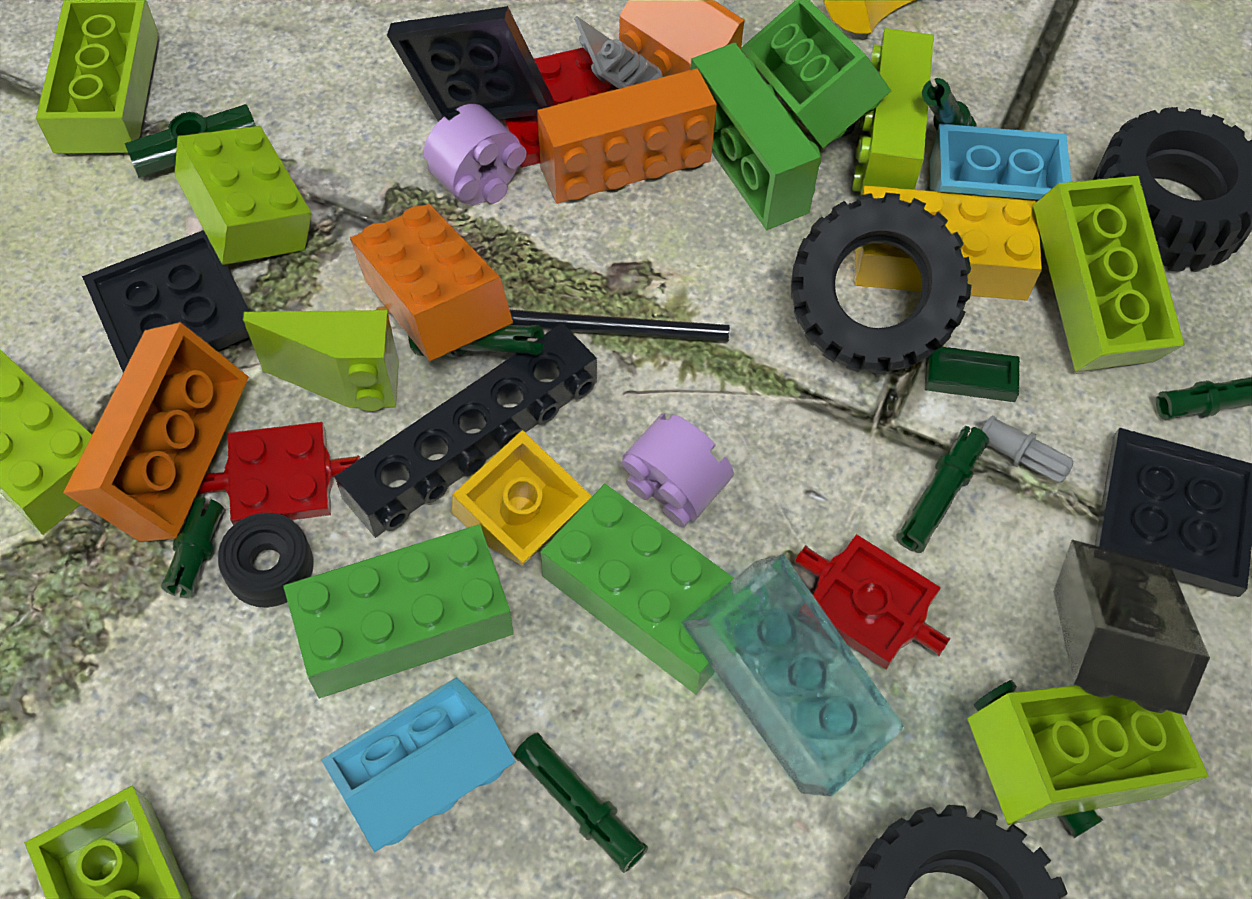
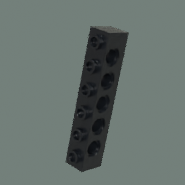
M563 323L559 324L544 334L545 339H537L533 342L544 344V348L539 355L516 353L334 476L342 499L375 538L386 530L392 531L400 527L407 520L409 514L425 503H432L441 498L448 487L463 476L475 474L483 467L487 459L499 452L519 432L523 430L526 433L537 424L549 422L556 416L561 407L574 398L580 399L586 396L597 383V357ZM546 378L554 379L553 381H550V382L540 381V380L546 379ZM508 403L519 404L515 407H504ZM472 428L482 429L477 433L466 432L467 430ZM434 454L445 455L437 460L427 459L428 457ZM396 480L406 481L403 485L399 487L388 486L390 483Z

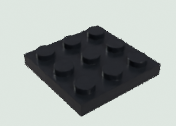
M508 6L390 24L387 37L438 122L443 117L450 121L460 114L457 108L467 104L483 106L497 120L538 115L537 110L554 106L555 101Z
M204 230L82 276L123 373L145 330L181 322L216 351L250 337L243 321L244 312L250 311L227 264L222 265Z
M1119 427L1113 436L1093 556L1240 597L1248 588L1252 551V463Z

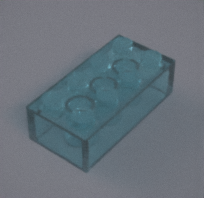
M784 554L755 561L681 622L796 787L803 794L832 797L905 728Z

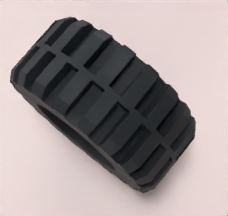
M1178 107L1164 108L1160 113L1152 110L1139 115L1138 118L1135 117L1127 121L1113 135L1092 179L1139 176L1161 260L1164 266H1168V271H1184L1186 267H1190L1191 271L1209 268L1211 264H1220L1229 259L1232 253H1236L1252 231V140L1248 141L1244 137L1245 132L1238 126L1230 127L1223 123L1224 118L1215 114L1211 117L1202 115L1201 110L1192 108L1187 109L1185 112L1178 111ZM1154 178L1169 179L1182 183L1195 191L1203 200H1192L1175 195L1163 188Z
M887 192L884 198H873L872 193L860 195L855 202L847 204L843 201L832 207L831 213L825 218L821 216L812 225L808 236L803 238L797 251L791 280V299L793 300L794 314L797 323L803 328L804 336L812 346L815 345L823 352V356L833 363L836 361L845 365L846 369L856 372L860 370L869 371L872 374H882L894 370L900 371L931 356L952 337L951 334L955 328L961 324L966 313L964 307L970 299L972 285L968 284L967 274L971 272L969 257H963L960 248L964 243L958 232L951 234L945 226L948 220L940 212L932 215L924 209L926 203L913 198L911 203L899 200L900 194ZM883 243L899 248L910 256L921 274L922 293L917 307L907 319L890 327L873 328L856 322L843 310L836 295L835 280L839 266L852 251L866 244Z
M947 805L941 814H937L933 807H928L915 811L909 820L900 818L888 826L880 838H876L855 868L849 881L851 885L850 890L844 899H905L910 887L918 878L927 873L934 872L960 876L977 886L988 899H1062L1068 893L1062 878L1056 877L1051 879L1046 871L1045 866L1051 860L1043 849L1039 847L1033 853L1022 842L1027 833L1014 824L1007 830H1004L996 825L998 816L981 809L972 818L967 817L965 806Z

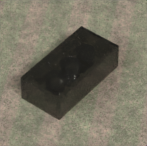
M1071 540L1053 592L1074 685L1080 686L1087 693L1097 697L1107 698L1113 695L1135 701L1142 708L1152 712L1164 713L1168 710L1187 715L1210 656L1171 565Z

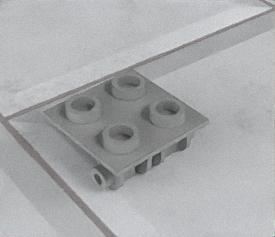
M578 16L574 18L581 33L579 41L592 58L593 64L591 69L602 83L606 85L611 83L620 89L663 77L659 67L646 60L620 40H611Z

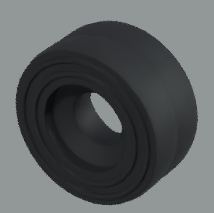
M258 513L238 521L224 535L218 550V567L227 586L239 600L251 606L268 608L287 603L283 585L311 577L313 554L304 532L294 521L276 513ZM264 550H274L280 554L277 564L271 569L258 570L253 567L254 558Z

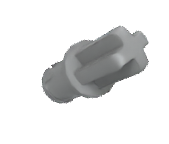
M993 415L982 429L989 438L990 442L988 445L1014 459L1013 465L1017 467L1023 464L1057 483H1062L1073 467L1074 461L1072 458L1036 440L1037 434L1031 432L1027 435L1003 423Z

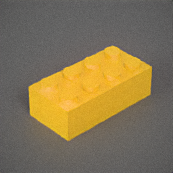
M864 186L862 195L872 193L873 198H884L886 192L900 194L899 200L909 203L915 198L926 203L924 207L926 211L932 215L940 212L948 220L945 226L951 234L958 232L964 243L960 248L963 257H969L971 272L967 274L968 284L972 285L970 296L1028 301L1042 270L1039 228L1033 208L1037 200ZM870 243L855 249V286L922 292V278L917 265L910 256L899 248L883 243Z

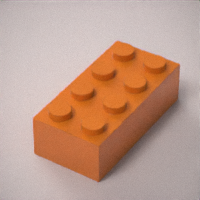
M692 69L537 110L540 168L556 204L569 200H578L587 195L609 189H618L627 184L649 178H658L664 174L698 167L701 164L711 162L717 103L699 69Z
M430 204L411 207L399 217L385 223L371 224L364 228L361 233L350 237L366 283L429 362L513 323L500 276Z
M181 322L145 330L63 493L139 542L176 539L249 376Z

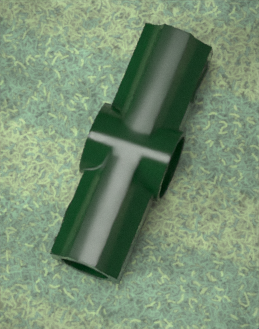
M247 104L207 117H203L195 112H186L175 116L170 121L169 129L124 144L138 178L175 166L178 136L254 127L256 125Z

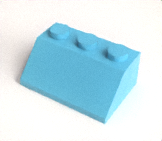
M939 124L929 158L930 190L1040 200L1058 183L1072 182L1067 135Z
M458 677L321 759L374 853L384 846L400 842L410 833L412 828L433 815L447 812L456 804L459 798L478 786L494 782L502 775L503 770L516 763L490 711Z

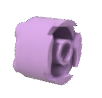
M477 104L463 105L457 108L460 114L450 121L443 117L434 126L425 142L423 156L428 162L429 167L427 169L460 202L474 205L488 201L493 204L500 201L507 193V184L516 173L518 166L525 160L527 151L520 144L518 138L483 106Z
M665 413L660 414L623 455L621 462L631 475L626 481L628 487L643 500H648L653 496L665 505L662 508L664 514L680 527H685L689 521H695L733 478L734 472L726 456L719 463L710 451L716 444L706 434L687 420L674 414L666 421Z

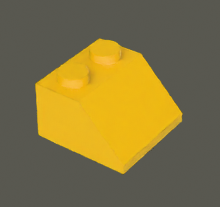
M522 430L452 494L451 513L467 528L480 524L489 548L523 566L585 505L592 495Z

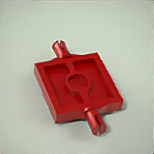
M323 422L227 433L228 460L224 472L205 474L197 493L201 495L203 493L226 491L230 499V521L233 525L245 517L258 513H276L286 516L291 520L331 515L330 491L334 483V476L358 461L360 456L331 459L327 450L326 430Z
M856 534L844 552L833 557L831 561L808 548L807 545L798 554L795 563L819 577L817 588L804 605L801 614L885 670H887L900 649L911 643L913 639L938 656H940L950 641V637L945 636L925 623L928 608L936 598L941 587Z

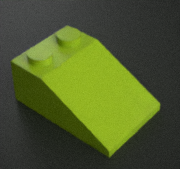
M387 310L244 312L243 321L263 372L348 408H360L365 411L396 408L399 360Z

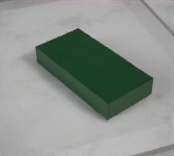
M942 346L926 358L925 391L1016 402L1019 396L1020 356Z

